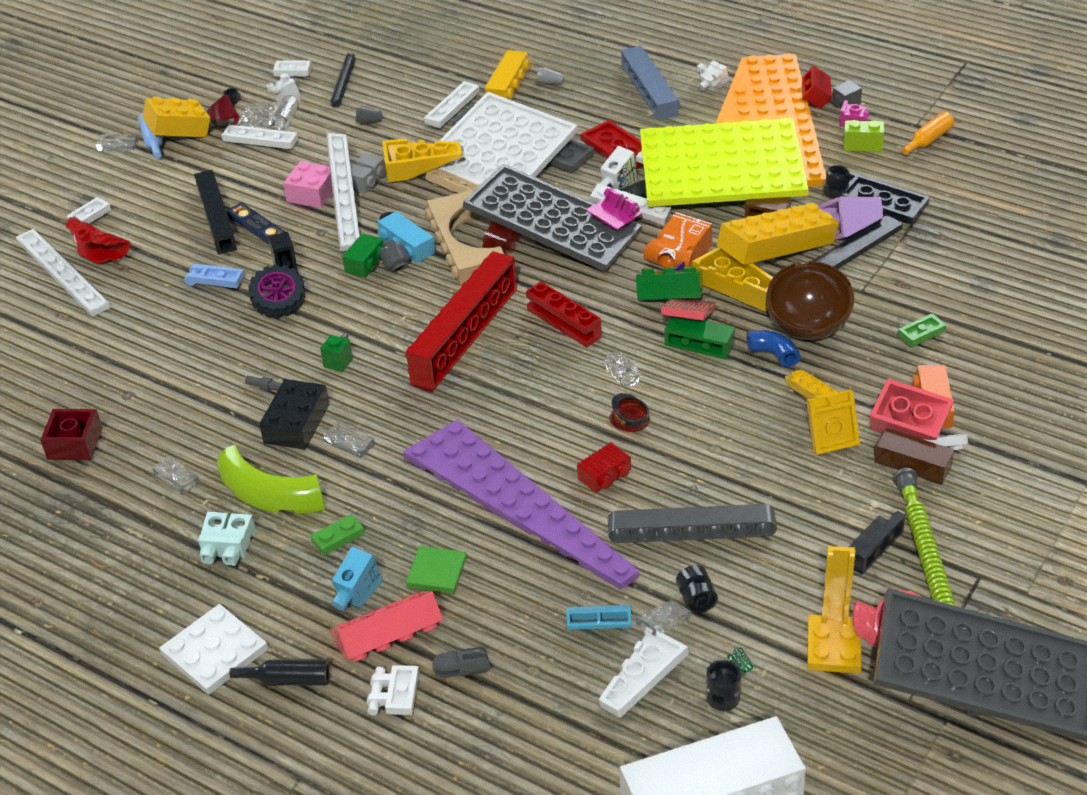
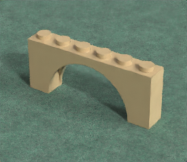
M472 190L427 200L428 209H425V215L427 220H430L432 232H435L442 254H446L447 265L451 266L453 278L458 279L460 286L469 279L473 271L481 265L484 258H487L492 251L504 254L501 247H471L460 243L452 236L453 232L461 224L479 217L478 214L463 208V201L473 193Z

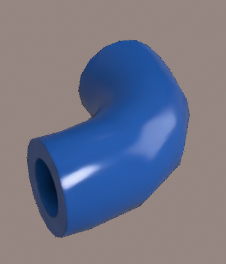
M769 330L747 331L746 340L750 353H771L785 367L793 366L799 362L801 357L799 350L784 335Z

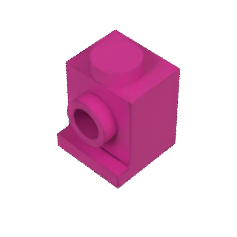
M844 101L840 113L839 127H844L845 121H868L869 111H866L865 106L858 104L850 105L848 101Z

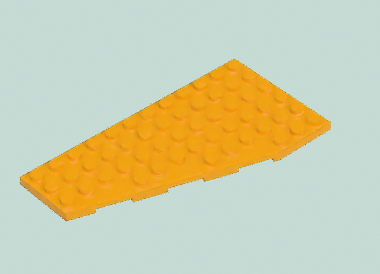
M796 54L742 57L715 124L793 118L808 187L824 186L826 174L808 101L802 98V77Z

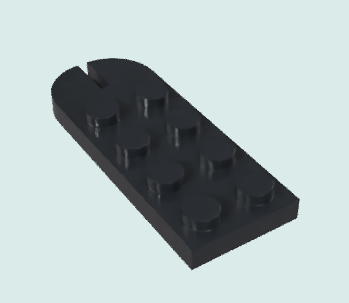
M842 165L831 166L826 171L824 193L830 198L835 199L840 196L881 197L883 215H889L905 223L913 224L930 201L929 196L849 172Z

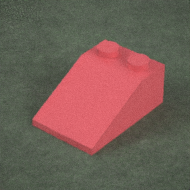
M887 379L870 414L871 430L884 433L886 428L920 439L937 440L954 404V399Z

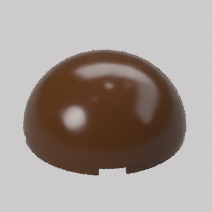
M809 261V263L798 265L793 263L777 272L768 285L766 303L772 320L782 331L795 338L817 340L834 334L847 322L854 306V292L849 279L840 270L826 263Z

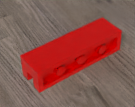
M542 281L526 290V298L531 300V302L527 303V311L587 348L602 338L601 318Z

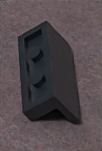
M896 511L889 520L878 516L849 545V547L855 548L854 571L863 575L904 532L905 514Z

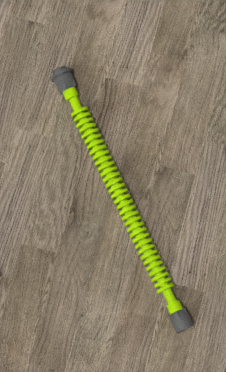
M902 468L894 474L893 481L898 486L904 500L908 502L905 512L932 599L956 606L924 504L917 501L916 471L910 468ZM966 709L970 716L983 715L982 713Z

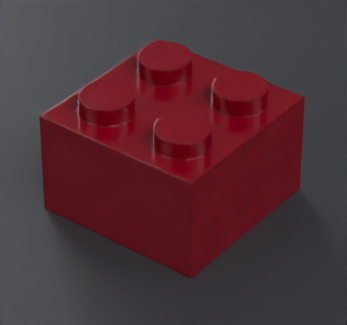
M52 409L40 439L47 460L92 459L103 429L97 409Z

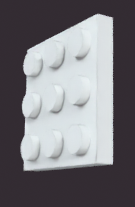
M218 604L159 649L162 656L209 695L230 679V668H245L267 651L268 645L266 641L222 605Z

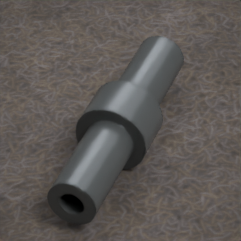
M246 376L245 378L246 384L258 386L261 390L278 391L282 384L268 377Z

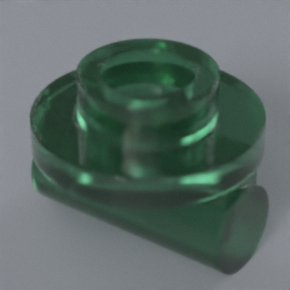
M738 647L734 650L733 654L727 655L729 661L735 663L740 668L743 677L747 674L746 672L753 670L754 665L743 648Z

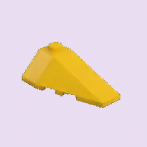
M407 139L382 141L388 183L411 179L462 157L460 142L436 141L434 144L425 143V140H418V143L408 142Z

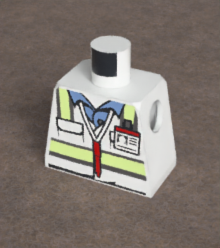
M618 146L602 165V181L599 184L619 190L635 183L638 180L634 152Z

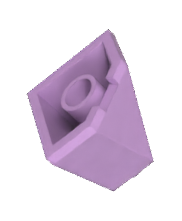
M840 196L818 205V208L830 213L833 218L839 221L834 241L846 238L883 218L881 197Z

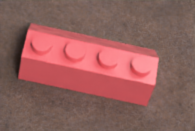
M420 591L329 630L344 659L349 660L352 658L353 662L367 657L366 652L376 649L379 652L391 647L390 642L399 639L400 642L413 638V632L423 629V632L438 627L437 622L442 621L443 618L433 591Z

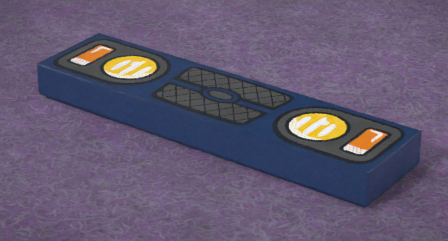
M242 202L226 210L230 219L268 245V236L285 232Z

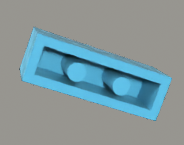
M397 211L377 221L379 237L383 238V241L386 242L391 240L401 242L409 258L415 263L435 253L434 237Z

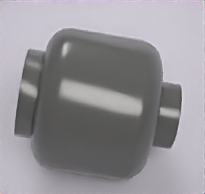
M391 240L383 244V249L380 251L379 256L387 270L398 272L407 267L409 255L401 242Z

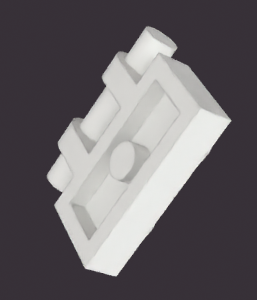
M392 665L391 674H386L383 667H376L370 681L372 690L367 697L368 714L377 715L379 708L385 705L386 714L413 715L419 677L418 666ZM385 686H389L388 693H382V689Z

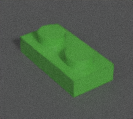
M932 313L899 328L897 336L910 347H913L946 332L947 325Z
M350 514L311 534L310 537L312 543L324 556L365 535V531L359 521Z

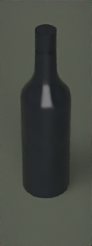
M328 659L266 660L256 667L230 668L229 676L230 678L257 679L267 686H327L329 683L330 667Z

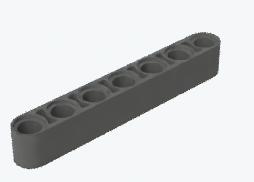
M769 504L618 510L611 512L607 518L608 537L614 543L767 537L777 531L775 510Z

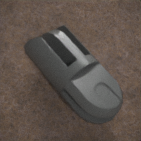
M485 647L441 653L433 659L432 663L434 673L442 678L486 673L491 668Z

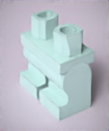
M207 512L201 535L198 539L202 563L212 564L216 557H222L224 564L235 566L239 558L245 559L250 538L254 537L256 532L252 515L231 513L229 519L228 513ZM219 519L222 522L218 525L214 523V520ZM237 521H243L245 525L238 526Z

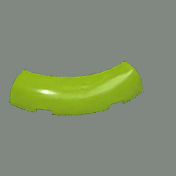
M236 444L227 447L217 458V469L224 485L228 486L238 499L253 507L279 513L280 510L294 511L296 514L325 510L317 474L304 477H281L264 473L252 467L241 457Z

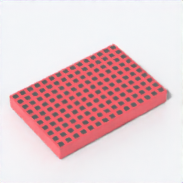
M689 298L670 299L662 306L661 314L704 320L715 310L716 302Z

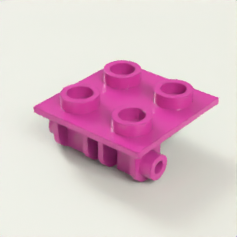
M606 188L604 191L605 198L586 209L588 213L616 230L642 215V212L639 211L638 203L626 196L624 197L623 194H619L613 188Z

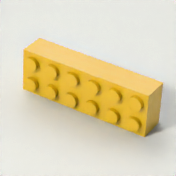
M807 203L802 206H793L784 210L780 209L775 212L762 213L761 215L748 216L747 218L722 223L717 246L741 264L746 265L833 244L839 221L833 218L830 213L818 208V205Z

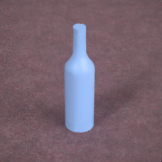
M141 113L138 117V123L146 147L152 149L154 157L159 159L161 157L159 147L163 142L162 136L153 135L142 119L143 113Z

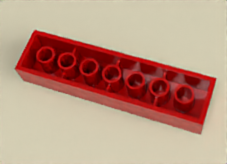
M492 251L487 258H484L481 265L473 271L469 279L462 284L456 294L452 295L450 301L441 308L438 315L430 321L426 329L418 335L413 344L407 348L405 356L407 358L411 385L433 392L516 292L514 257Z

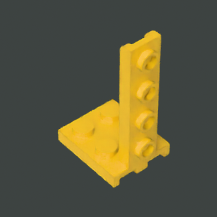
M796 370L792 372V375L785 376L786 385L807 398L813 452L816 455L860 445L854 391L849 389L839 392L805 370Z
M828 546L822 615H808L807 670L861 673V638L858 637L855 631L853 617H849L855 561V548Z

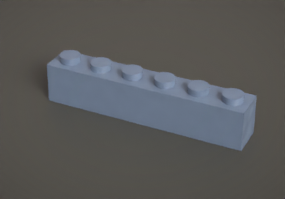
M642 46L622 49L621 66L657 121L678 116L680 100L674 95L673 89L667 85L666 79H663L660 70H657L654 61H651L648 52H645Z

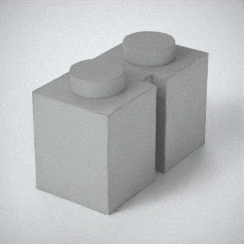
M364 153L355 161L356 164L350 166L353 191L364 194L374 187L386 174L384 158Z

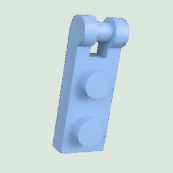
M193 264L189 269L190 273L186 274L184 282L189 286H193L196 283L238 288L245 274L243 269Z

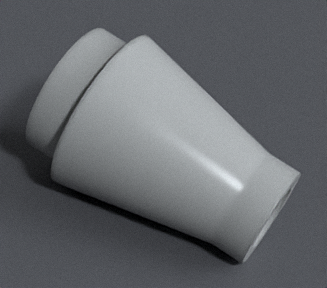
M546 67L538 69L537 82H541V84H562L563 73Z

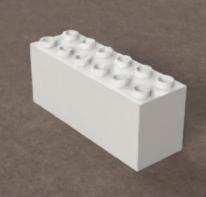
M775 716L620 766L621 795H803L806 768L779 719Z

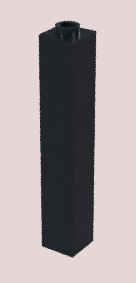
M213 170L195 173L197 190L217 254L236 251L237 246Z

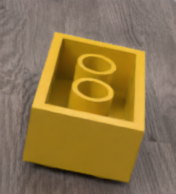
M160 97L145 99L142 119L153 135L207 136L210 116L196 99L180 100L178 98L162 99Z

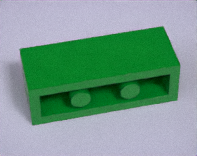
M695 266L683 267V270L675 271V267L662 268V271H654V268L641 269L642 272L636 274L637 300L701 298L703 296L702 270H696Z
M671 316L664 329L665 346L727 360L735 344V327L711 321Z

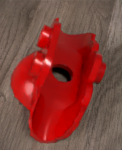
M75 216L69 217L67 220L66 228L74 234V244H77L79 256L95 264L122 259L131 248L129 240L102 232Z

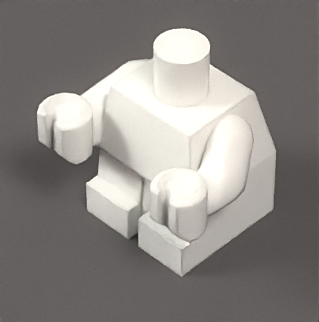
M714 60L708 68L702 63L697 66L702 81L699 84L701 90L706 88L715 90L729 81L727 67L722 64L719 65Z
M281 74V80L276 82L275 87L273 83H269L270 85L267 84L268 92L276 94L275 100L288 107L300 100V94L295 80L289 74Z

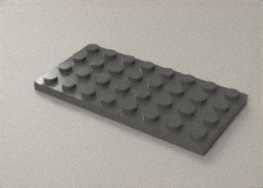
M502 164L463 201V208L604 272L640 233L642 224L631 221L619 230H616L586 211L594 203L505 164Z
M887 589L884 598L874 685L1087 742L1086 640L902 591Z

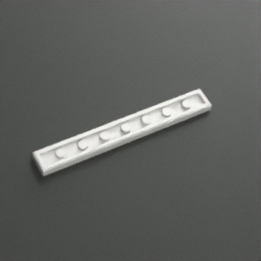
M327 133L326 140L340 251H347L359 237L346 134Z
M34 229L16 237L17 242L92 317L110 308L109 302Z

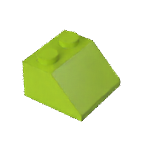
M875 120L845 121L843 127V151L882 152L884 122Z

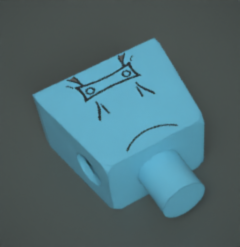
M353 546L349 550L332 580L337 595L331 604L336 609L344 611L348 604L361 607L383 581L372 554Z

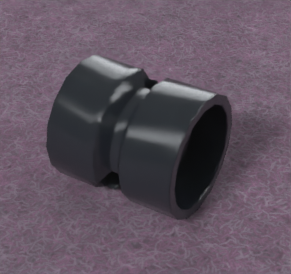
M692 565L678 573L676 584L689 612L704 613L716 605L718 595L704 567Z
M720 660L712 663L707 669L706 699L708 704L716 710L728 711L740 703L742 673L735 663Z

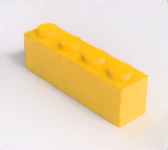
M507 50L485 86V94L490 92L509 100L512 99L515 90L519 88V83L524 79L526 71L530 69L528 52Z

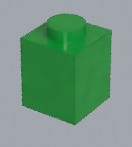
M330 335L320 347L324 368L343 372L353 360L350 339Z

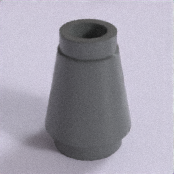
M363 106L356 108V122L360 124L382 122V110Z

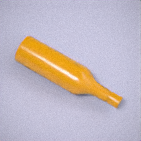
M948 112L939 113L914 133L913 140L902 149V153L907 155L917 147L925 148L954 126L953 116Z

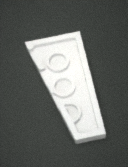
M648 626L642 641H638L634 646V653L630 659L624 661L619 675L613 677L599 698L600 707L621 718L689 654L688 646Z

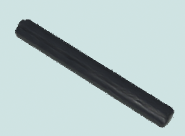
M353 53L346 54L330 100L332 107H339L356 60Z

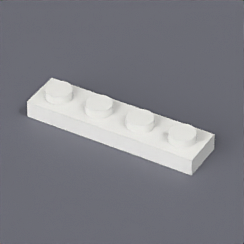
M464 81L424 117L425 124L441 128L480 92L479 86Z
M228 125L222 134V139L231 143L292 149L298 140L297 132Z
M597 183L590 196V202L597 203L604 199L605 189H610L611 187ZM614 189L619 194H623L624 197L626 196L638 203L639 211L642 212V215L639 216L640 218L665 224L671 213L672 206L648 207L646 198Z

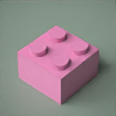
M300 161L283 183L286 201L322 208L333 193L330 166Z

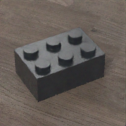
M284 379L259 423L263 443L306 450L330 405L326 385Z

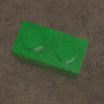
M362 233L342 256L345 273L366 278L381 260L379 253L383 249V238Z

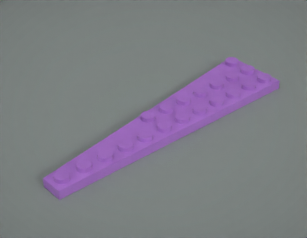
M458 419L403 451V456L406 460L424 471L428 469L433 472L437 479H444L451 483L452 488L469 494L470 499L482 504L483 507L529 535L533 533L541 538L542 543L547 546L551 544L559 549V553L565 557L571 556L578 561L580 566L592 571L596 576L619 590H622L639 578V570Z

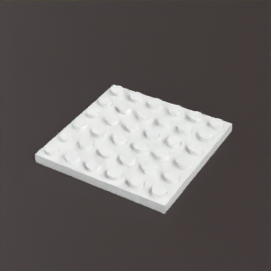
M487 92L440 140L460 142L462 157L435 169H441L478 185H481L502 164L536 177L578 132V126Z

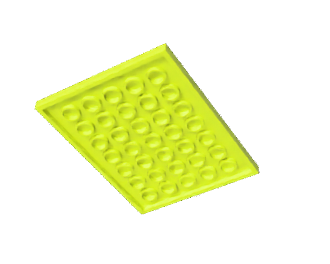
M793 118L640 129L648 207L808 196V185Z

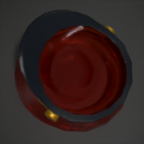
M620 393L613 397L611 401L613 410L609 415V421L615 428L626 432H637L649 425V408L645 402L627 393Z

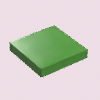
M419 546L406 580L407 588L455 594L467 559L466 552Z

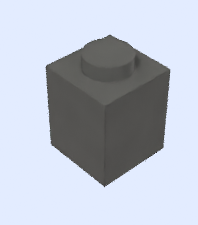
M851 80L833 87L832 104L840 109L844 101H848L850 105L861 104L862 87Z

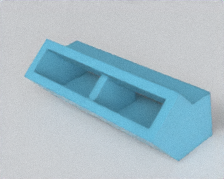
M631 605L567 607L566 610L568 630L631 628ZM609 618H628V619H615V620H601V619H609ZM580 619H597V620H586V621H571V620H580Z

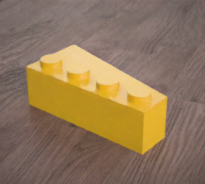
M719 247L692 261V266H695L696 270H702L703 286L764 312L768 311L766 293L773 277L753 263L743 265Z

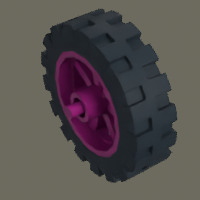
M273 265V267L266 266L263 268L264 270L257 271L255 277L252 276L251 284H249V296L253 308L257 309L259 314H265L269 318L272 316L281 318L284 315L287 317L293 311L297 312L299 306L303 305L305 298L304 281L300 273L297 274L295 269H289V266L283 265V267L279 265ZM263 291L269 292L266 295H262Z

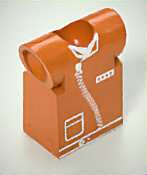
M675 212L658 234V238L651 240L645 247L644 260L663 267H674L681 262H685V267L692 266V261L703 256L712 246V223Z

